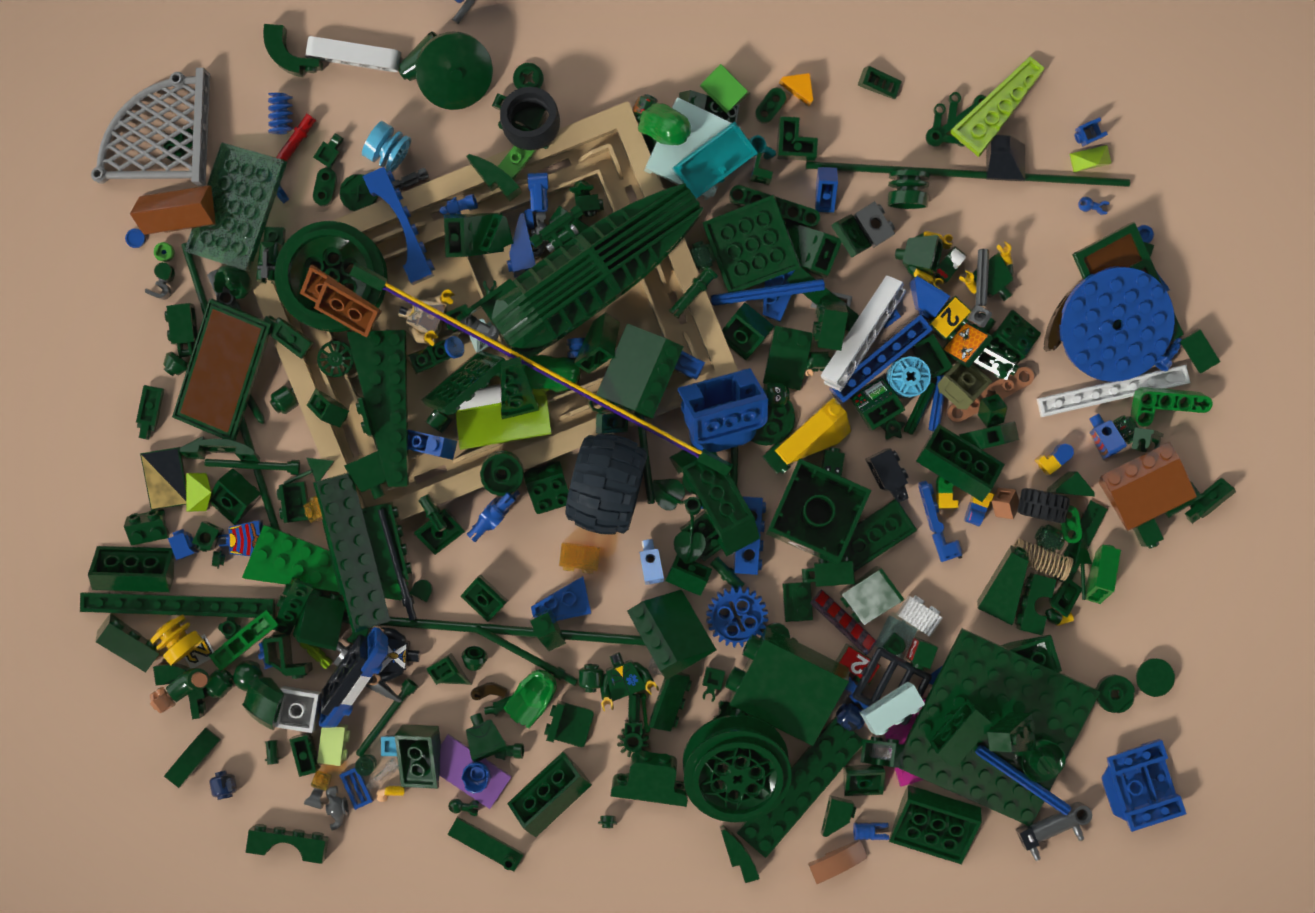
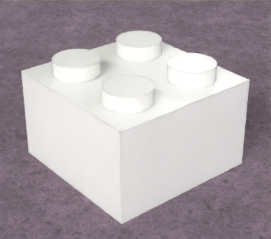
M288 686L280 688L284 693V698L275 727L313 733L317 726L322 692Z

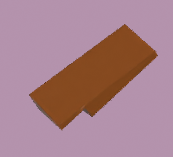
M208 185L139 196L130 215L144 235L214 225L216 223L212 187Z
M310 266L300 294L316 302L314 308L367 338L382 310L317 267Z

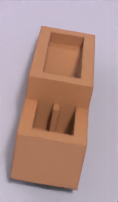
M857 840L826 853L824 857L809 862L808 865L816 884H819L867 859V855L861 841Z

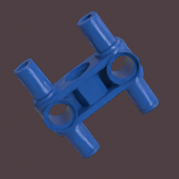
M516 490L513 495L506 492L504 496L494 498L478 516V521L467 533L468 537L471 538L474 533H477L471 539L477 542L487 530H493L505 518L504 516L509 512L510 506L516 501L520 492Z

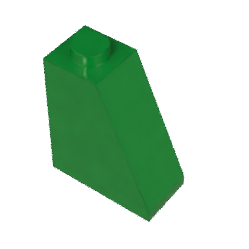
M1102 545L1096 551L1085 586L1086 600L1101 604L1114 592L1121 550L1116 549L1112 545Z

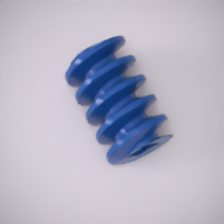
M268 93V95L272 96L268 99V102L272 104L268 107V110L273 112L268 114V118L272 120L268 122V126L272 127L268 130V133L277 135L287 134V131L293 130V127L287 126L288 123L293 122L292 119L287 118V116L293 114V112L287 110V108L293 107V104L288 103L287 100H291L293 97L285 93Z

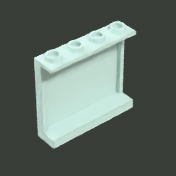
M677 97L672 108L688 118L691 125L690 136L681 145H666L656 142L644 171L649 174H657L680 185L683 183L672 168L729 126L731 122ZM713 186L701 196L705 197V200L709 199L710 196L713 197L718 187Z

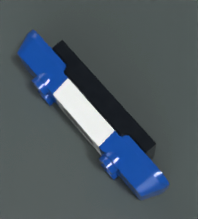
M374 627L367 638L361 634L358 636L322 688V699L319 709L320 727H337L345 715L349 716L353 710L352 704L373 674L380 673L382 661L388 653V637L380 628Z

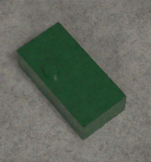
M940 424L932 432L916 460L917 463L981 502L992 490L1005 465Z

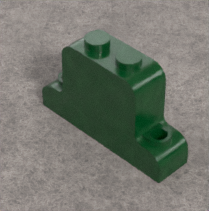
M635 751L631 756L629 773H619L613 776L611 797L687 807L688 802L684 782L676 781L677 759L672 755Z

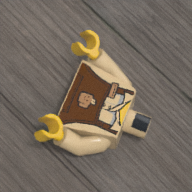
M446 289L442 292V295L425 298L420 301L445 314L447 313V304L445 303L453 304V300L450 297L455 296V294L451 290ZM414 305L412 309L401 306L398 317L407 320L406 327L408 333L417 343H429L431 346H434L439 338L438 335L444 321Z

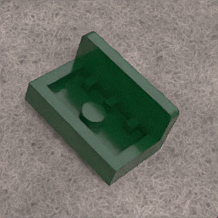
M306 481L279 485L277 498L281 500L282 508L279 509L281 520L283 519L284 523L310 520Z
M164 509L151 510L142 514L134 513L126 517L124 529L131 546L169 538L170 533L164 520Z

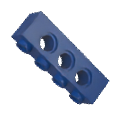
M742 496L750 511H755L757 514L755 522L759 536H761V532H764L765 529L762 513H766V502H763L761 497ZM759 539L735 552L734 573L758 575V571L762 570V559H759V551L763 552V540ZM747 549L754 551V557L750 560L744 558V552Z

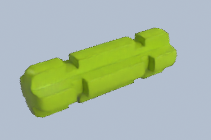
M300 643V646L304 650L307 649V653L317 662H320L324 669H327L333 661L328 656L326 657L319 647Z

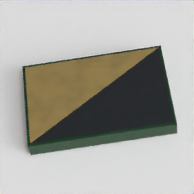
M180 447L140 453L151 510L186 505V476Z

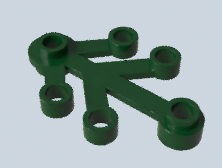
M953 92L949 96L950 106L947 124L941 127V119L946 111V107L944 104H937L933 109L935 114L933 128L929 129L926 133L927 143L933 147L940 146L943 142L964 147L965 145L960 143L957 138L946 133L979 104L978 101L980 99L984 100L986 96H977L970 107L956 116L961 95L958 92ZM952 96H957L958 101H953ZM941 107L943 112L938 113L936 108ZM934 133L938 134L939 139H933L932 135Z

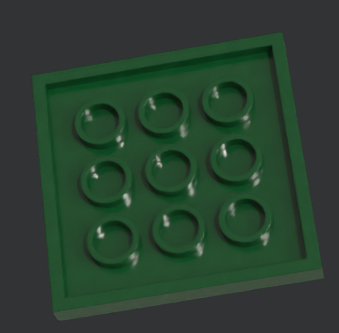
M775 195L702 222L728 293L746 289L801 268Z
M480 351L474 354L421 400L432 409L447 415L454 414L460 409V405L464 401L467 402L475 396V392L478 389L485 388L490 383L491 378L501 374V362L506 360L504 357Z

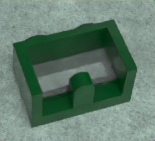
M871 737V740L863 739L861 763L904 769L903 755L905 745L899 744V740L887 739V742H882L883 738Z

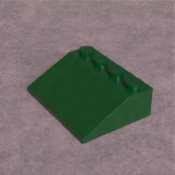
M627 323L616 347L614 357L609 363L596 395L648 419H653L684 346Z
M682 589L642 601L627 610L657 667L666 680L717 650Z
M908 785L902 797L889 842L962 865L982 823L981 807Z

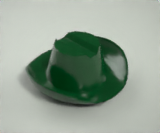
M1044 739L1035 740L1036 750L1023 751V771L1034 782L1049 781L1056 777L1066 763L1065 753L1059 745L1052 741Z

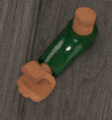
M201 668L187 670L166 687V690L164 687H161L151 693L150 705L159 713L165 712L169 708L174 707L178 701L191 692L205 688L209 683L208 673Z

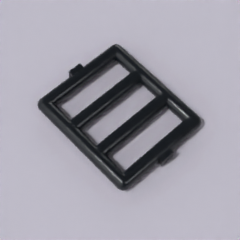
M878 647L867 668H863L861 672L862 677L852 696L867 706L877 702L881 698L897 665L907 671L898 687L906 682H910L913 674L923 678L917 689L922 698L932 679V675L924 670L913 667V664ZM882 656L891 662L870 699L863 695L862 692ZM913 714L905 717L901 724L907 725Z

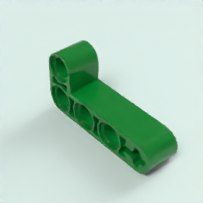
M1140 387L1133 396L1131 418L1140 426L1147 427L1154 420L1155 409L1206 413L1212 408L1213 402L1210 397L1201 392ZM1148 394V398L1142 401L1144 395ZM1167 395L1165 402L1161 403V399ZM1185 397V401L1180 404V400ZM1145 413L1144 418L1139 420L1140 415Z

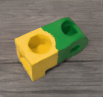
M940 476L936 479V502L938 508H958V500H953L954 485Z

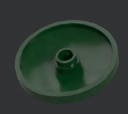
M445 32L433 37L422 47L415 64L416 81L423 95L434 105L449 110L464 109L478 102L487 92L493 76L492 61L486 48L475 37L463 32Z

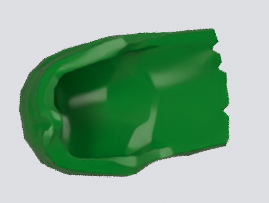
M653 103L646 110L642 111L638 131L649 135L661 144L681 145L690 136L691 125L688 118L664 103Z
M536 355L531 359L575 384H578L580 380V367L574 364L575 361L567 357L554 358L547 355ZM523 364L532 389L545 388L555 392L569 390V388Z
M539 669L530 673L519 683L516 691L504 706V710L510 715L511 719L517 724L520 723L523 726L526 725V728H531L543 714L555 694L557 683L553 675Z

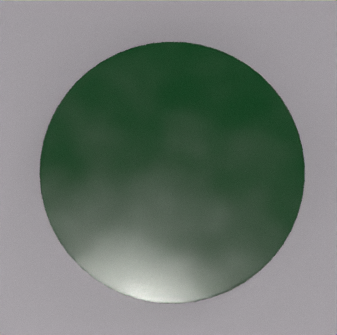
M790 400L782 408H768L767 422L763 427L756 430V434L751 440L753 443L765 446L774 445L788 437L795 424V411Z

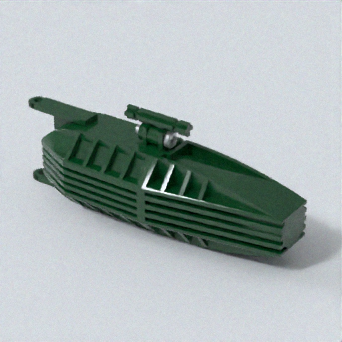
M686 183L635 201L579 233L577 228L571 223L574 222L573 219H578L584 213L576 205L570 209L571 212H566L539 231L538 235L535 234L529 238L535 248L543 244V240H548L549 244L546 248L549 252L555 250L553 253L515 280L509 279L459 314L457 319L461 322L482 308L510 349L531 360L617 300L645 278L681 242L700 218L704 208L700 207L699 201L696 200L691 190L687 188Z

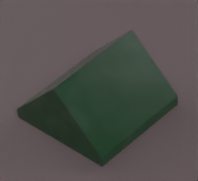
M1077 471L1066 472L1047 488V492L1095 497V492Z
M448 508L440 512L447 525L446 529L441 532L437 531L431 520H429L414 532L434 555L465 532Z
M479 575L460 596L487 622L509 601L482 575Z
M880 765L844 766V795H883L886 773L884 767Z

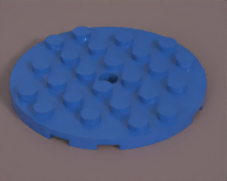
M1117 266L1105 268L1102 271L1089 275L1072 290L1062 309L1063 314L1059 328L1060 339L1065 353L1079 370L1095 379L1117 382L1129 380L1145 373L1156 364V360L1160 356L1164 355L1172 339L1175 315L1169 294L1157 279L1135 268ZM1120 319L1121 328L1114 329V321Z

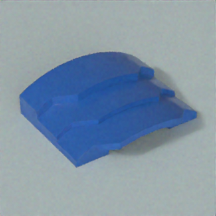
M1161 739L1141 744V746L1107 757L1108 767L1101 777L1113 814L1125 820L1131 832L1187 814L1181 796L1175 792L1165 761L1168 759Z

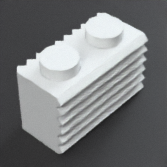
M908 595L896 615L931 637L943 619L939 616L940 611L933 606H930V608L924 606L923 603L925 601L915 595L912 598Z

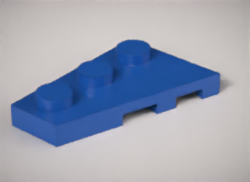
M794 271L765 281V287L790 284L787 279ZM792 295L765 298L763 301V316L781 322Z
M584 576L531 606L532 615H537L550 608L556 621L591 614Z

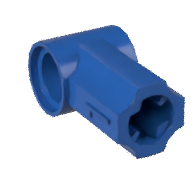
M528 173L531 212L548 211V173Z

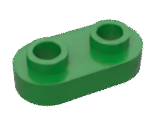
M1069 505L1068 512H1071L1072 517L1070 519L1066 518L1065 523H1060L1063 539L1067 543L1072 544L1077 543L1082 538V528L1077 508ZM1070 530L1075 532V536L1073 538L1069 537L1068 532Z

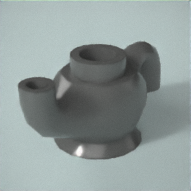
M546 211L535 214L536 228L532 229V236L538 235L539 231L547 226L544 223ZM543 240V244L533 251L534 257H539L544 253L549 243L548 240Z
M337 786L329 787L326 790V796L329 799V803L326 804V813L335 819V823L330 824L331 830L339 828L343 823L344 815L348 816L349 814L346 797L342 799L336 796V793H338Z

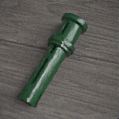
M706 265L703 267L704 270L697 278L694 277L692 279L693 284L673 307L669 309L671 314L679 309L674 314L676 318H679L701 291L707 290L708 284L713 279H717L718 275Z

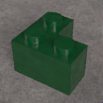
M780 116L778 121L776 159L816 160L818 138L799 137L800 117Z

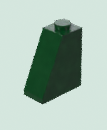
M606 312L595 319L574 364L587 373H591L613 358L620 322Z
M551 608L531 618L530 622L538 639L548 651L566 644Z

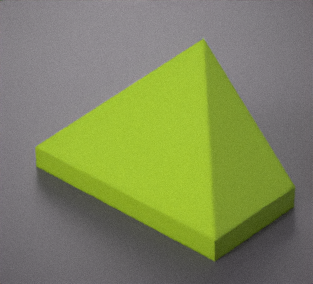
M1107 145L1069 154L1074 173L1112 164Z
M186 473V512L207 511L211 496L207 473Z

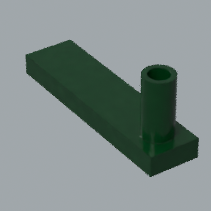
M458 816L447 834L501 864L506 870L513 872L524 855L519 850Z

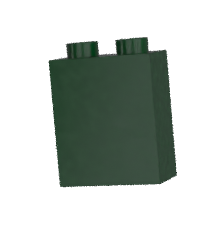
M768 627L765 628L760 638L751 634L742 652L743 656L749 658L744 669L741 670L734 666L725 683V688L732 691L729 705L813 746L849 682V667Z

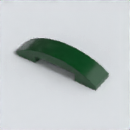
M205 439L192 442L180 448V452L186 459H205L206 452L235 453L241 461L260 462V457L254 450L233 440Z

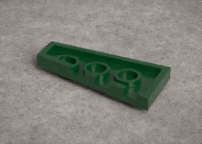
M521 358L502 361V420L539 411L538 402Z

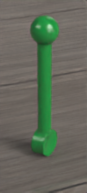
M642 693L640 694V700H642L644 718L643 729L646 730L645 733H649L650 727L648 725L645 701L647 695Z

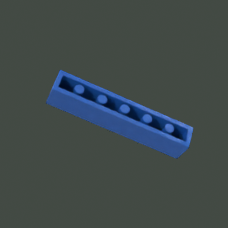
M922 315L917 316L859 363L841 392L832 387L829 390L840 403H844L933 330Z

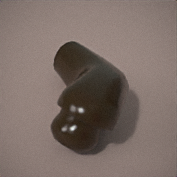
M488 682L472 689L471 697L473 700H480L488 695H497L505 698L508 689L495 682Z

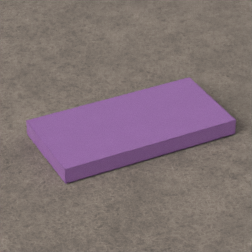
M448 734L441 744L439 776L490 809L512 776L487 759H483L479 762L485 764L490 771L491 780L489 785L481 793L473 794L466 791L461 777L463 769L473 762L469 747Z

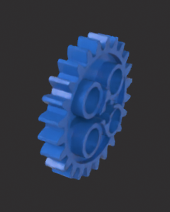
M732 585L731 591L728 592L724 588L723 595L717 592L718 599L711 598L714 604H708V608L712 611H706V616L710 617L706 619V622L711 624L709 631L715 630L713 637L719 635V642L725 639L726 646L733 642L734 648L737 643H740V646L743 647L744 642L748 641L751 634L755 636L756 634L762 635L761 629L767 627L763 623L768 622V617L764 616L768 614V610L763 609L766 607V603H760L762 596L755 597V590L750 594L749 587L742 591L741 585H739L738 590H735ZM745 601L747 605L741 608L737 606V603ZM729 602H733L735 610L738 616H740L741 623L745 628V631L741 630L737 618L734 617V611L730 606ZM726 608L730 612L727 615H722L720 610ZM747 618H753L755 619V622L753 624H747L745 623V620ZM731 625H734L738 628L735 632H730L727 630V628Z

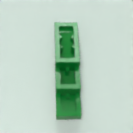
M265 610L209 655L217 668L222 671L279 624L270 612Z

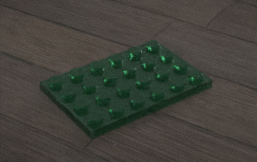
M221 142L207 186L210 185L212 187L216 224L192 228L184 251L250 272L287 162L279 158Z

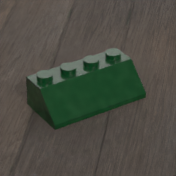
M97 546L88 572L92 590L170 592L174 579V553L172 548Z
M562 752L507 804L523 829L537 837L592 784L567 754Z

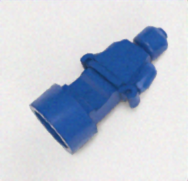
M474 194L466 195L461 200H457V197H454L447 201L446 206L440 208V213L443 215L447 213L461 214L463 210L469 209L471 211L478 209L476 197Z
M1181 338L1175 339L1174 344L1165 352V356H1160L1156 360L1155 366L1158 369L1168 371L1172 366L1171 360L1180 350Z

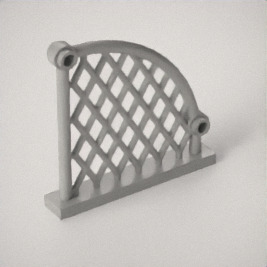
M196 68V76H185L181 72H174L171 74L170 79L143 89L127 101L116 113L104 133L98 152L97 166L91 172L92 179L99 184H103L108 179L191 178V182L195 185L206 186L210 73L204 68ZM187 84H195V90ZM171 86H174V87H175V88H173L172 90L168 89V87H171ZM185 88L190 93L181 97L175 92ZM159 90L167 92L159 98L153 94ZM195 95V102L193 105L187 100ZM147 96L154 99V101L148 105H145L144 103L140 102ZM169 96L178 99V101L171 105L163 100ZM158 103L166 107L159 113L151 109ZM181 103L190 107L184 112L175 109ZM136 104L142 107V109L135 113L130 111ZM170 110L177 114L171 120L162 116ZM193 110H194V120L191 119L190 117L186 116L187 114H189V113L192 112ZM148 111L154 116L144 120L139 115ZM126 114H129V115H130L129 117H127L126 119H124V120L122 121L123 117H124ZM134 118L141 122L135 128L127 124ZM157 118L165 122L158 128L151 124ZM183 118L189 123L179 127L174 122ZM194 125L192 135L186 130ZM121 126L130 130L122 136L115 132ZM147 126L153 131L144 135L138 130ZM172 126L177 131L168 135L162 130ZM133 133L141 138L134 143L126 139ZM157 133L165 137L158 143L150 139V137ZM180 133L189 137L181 143L174 139ZM112 135L115 136L117 139L110 143ZM121 141L129 145L121 151L114 147V145ZM144 141L153 145L145 151L138 147ZM171 141L176 146L167 150L161 145ZM193 141V150L185 145ZM133 148L140 152L134 158L125 154ZM156 148L164 152L157 158L149 154ZM180 148L188 152L181 158L173 154V152ZM108 149L117 153L109 159H105ZM120 156L128 160L121 166L113 162ZM144 156L152 160L146 165L137 162V160ZM167 156L176 160L169 165L161 162ZM192 156V165L184 160ZM105 163H109L118 171L105 170ZM132 163L142 169V171L122 170ZM157 163L166 171H146V169ZM181 163L189 168V171H170V169Z

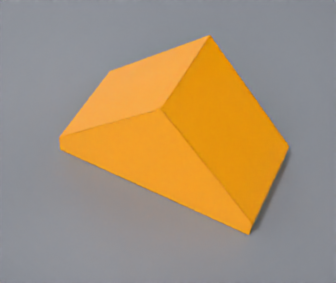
M810 73L781 78L779 85L810 107L813 102Z

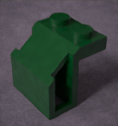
M290 634L271 635L263 639L265 663L276 668L283 675L292 676V679L303 678L308 675V672L313 670L312 662L293 664ZM276 642H279L280 660L277 658Z

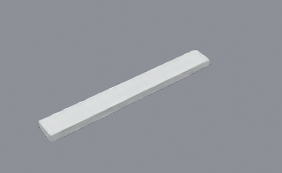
M1187 365L1169 368L1168 371L1160 370L1142 374L1125 381L1108 382L1038 398L1037 404L1040 417H1045L1132 397L1140 387L1167 389L1189 384L1190 378Z

